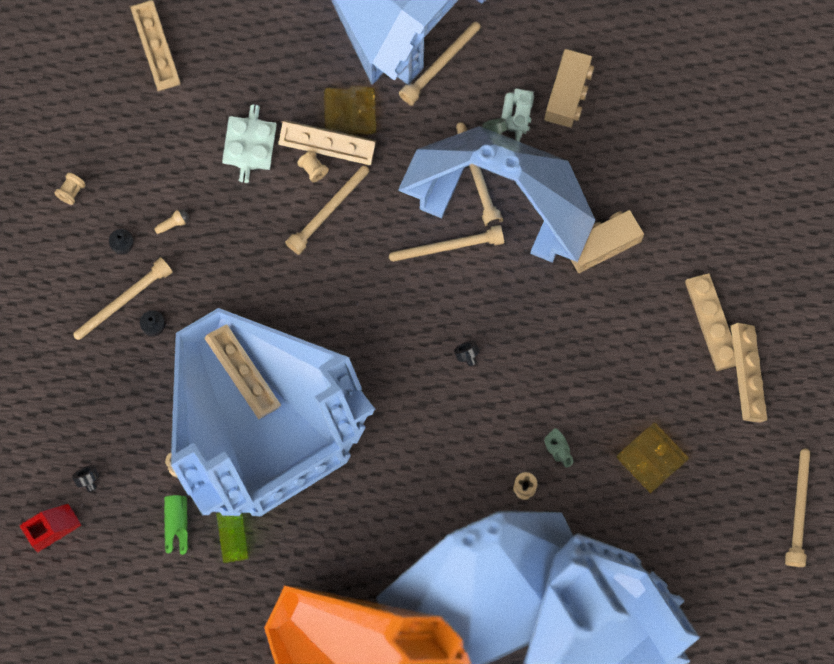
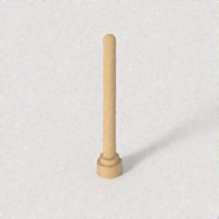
M473 22L414 84L405 85L399 91L400 97L409 105H413L419 99L420 90L480 29V24Z
M460 122L457 124L458 134L467 131L464 123ZM470 164L469 166L485 209L482 215L485 226H488V223L495 219H499L502 222L503 217L500 210L493 206L480 167Z
M362 166L300 233L292 234L285 241L287 246L300 255L306 248L307 239L369 173V168Z
M501 225L492 226L490 230H486L487 233L391 252L389 259L391 261H399L489 242V244L494 243V246L504 244Z
M160 257L153 263L152 271L74 332V338L82 339L157 278L168 277L173 273L171 268Z
M806 448L800 451L792 548H789L785 559L786 565L805 567L807 557L804 554V549H802L810 451Z

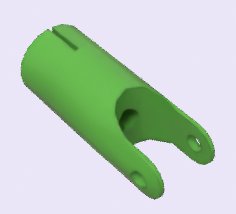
M179 495L167 496L164 498L166 553L172 552L173 537L176 534L180 542V554L184 555L188 548L187 497Z

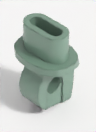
M557 428L553 429L545 436L546 449L553 454L555 461H561L566 468L570 467L573 464V458L570 455L569 445L562 433Z

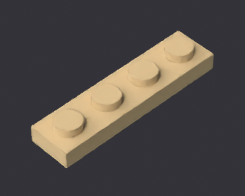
M153 0L131 6L157 90L160 91L180 85Z
M284 120L279 145L305 151L313 150L315 153L371 165L376 140Z
M710 274L687 279L685 283L716 372L736 366L732 335Z
M736 323L731 325L743 420L758 423L767 421L755 326Z
M226 324L206 335L204 339L257 418L261 419L277 410L281 406L280 402L228 325Z

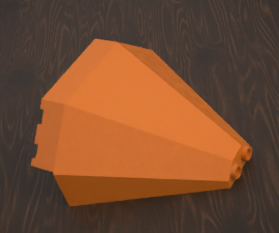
M284 586L264 627L275 664H471L467 652L463 649L462 644L464 643L462 638L443 617L296 586Z

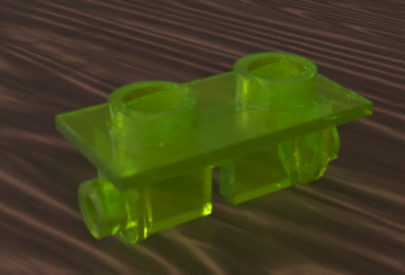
M217 513L223 563L247 560L248 552L242 513L240 516H225Z

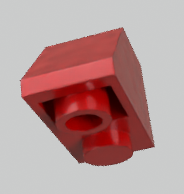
M65 504L42 511L19 526L31 546L39 552L80 527L81 523L70 505Z

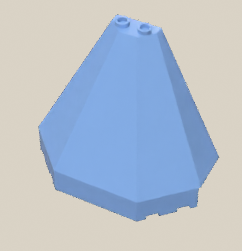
M332 0L372 85L383 73L393 80L399 77L409 85L423 70L424 37L458 1ZM477 0V1L482 4L485 0Z
M480 126L416 150L398 191L420 199V210L442 218L465 166L474 164L516 181L543 218L544 222L530 254L552 263L556 254L578 262L594 225L595 218L567 160Z
M215 309L176 333L171 466L187 494L191 495L203 515H210L211 512H221L225 516H240L241 513L262 516L340 468L350 458L349 450L353 443H358L365 429L363 424L367 416L373 414L375 408L361 391L362 387L349 357L223 309ZM226 324L281 404L277 410L261 419L257 418L204 339L207 334Z
M499 512L449 535L379 594L376 599L382 605L443 617L462 638L464 643L462 646L468 654L470 663L489 664L529 645L554 556L574 536L563 514L560 512Z
M576 534L554 556L524 664H687L690 660L684 651L700 637L679 607L684 600L679 595L670 594L667 584L653 571L649 574L644 570L638 557L630 552Z

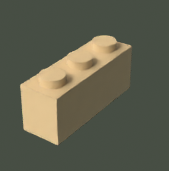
M567 49L564 50L546 110L545 121L571 128L574 120L579 121L582 107L578 105L580 99L585 100L588 86H584L586 79L591 80L594 66L590 65L592 56Z
M630 210L624 213L621 211L617 212L604 223L597 222L593 225L578 262L571 261L577 272L581 273L642 242L644 233Z

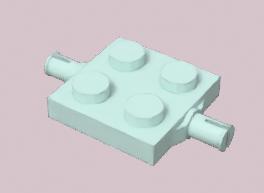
M250 105L249 118L229 116L222 163L241 168L239 181L243 182L245 174L244 183L249 182L250 170H270L276 123L259 120L260 107L256 105L255 113L254 105Z

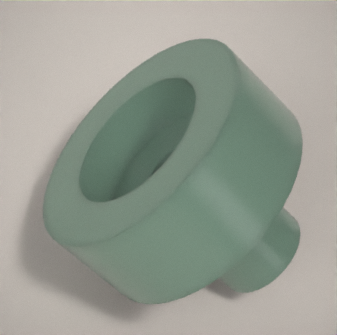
M504 118L489 120L482 124L483 128L498 134L507 130Z

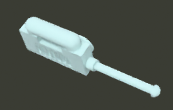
M515 89L514 93H507L505 96L501 118L506 120L507 131L515 132V140L520 142L522 133L526 134V131H529L530 128L528 122H531L529 115L534 95L532 91ZM513 104L517 105L514 117L511 116Z

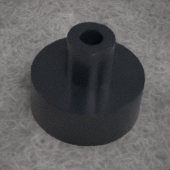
M117 229L110 234L109 245L113 252L126 254L132 250L134 240L129 231Z
M151 310L141 316L140 327L146 335L157 336L163 332L165 321L159 312Z
M476 341L464 342L454 349V354L459 362L466 361L468 366H473L477 363L475 357L480 353V349Z
M94 465L81 468L73 474L72 479L77 487L85 486L88 492L97 488L94 481L99 478V473Z

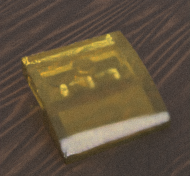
M351 86L349 90L326 88L324 91L325 129L350 135L375 133L374 88Z
M655 422L616 456L650 493L664 483L689 459Z

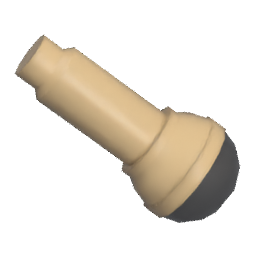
M184 209L176 210L171 218L158 224L154 230L159 234L176 225H185L189 220V215Z

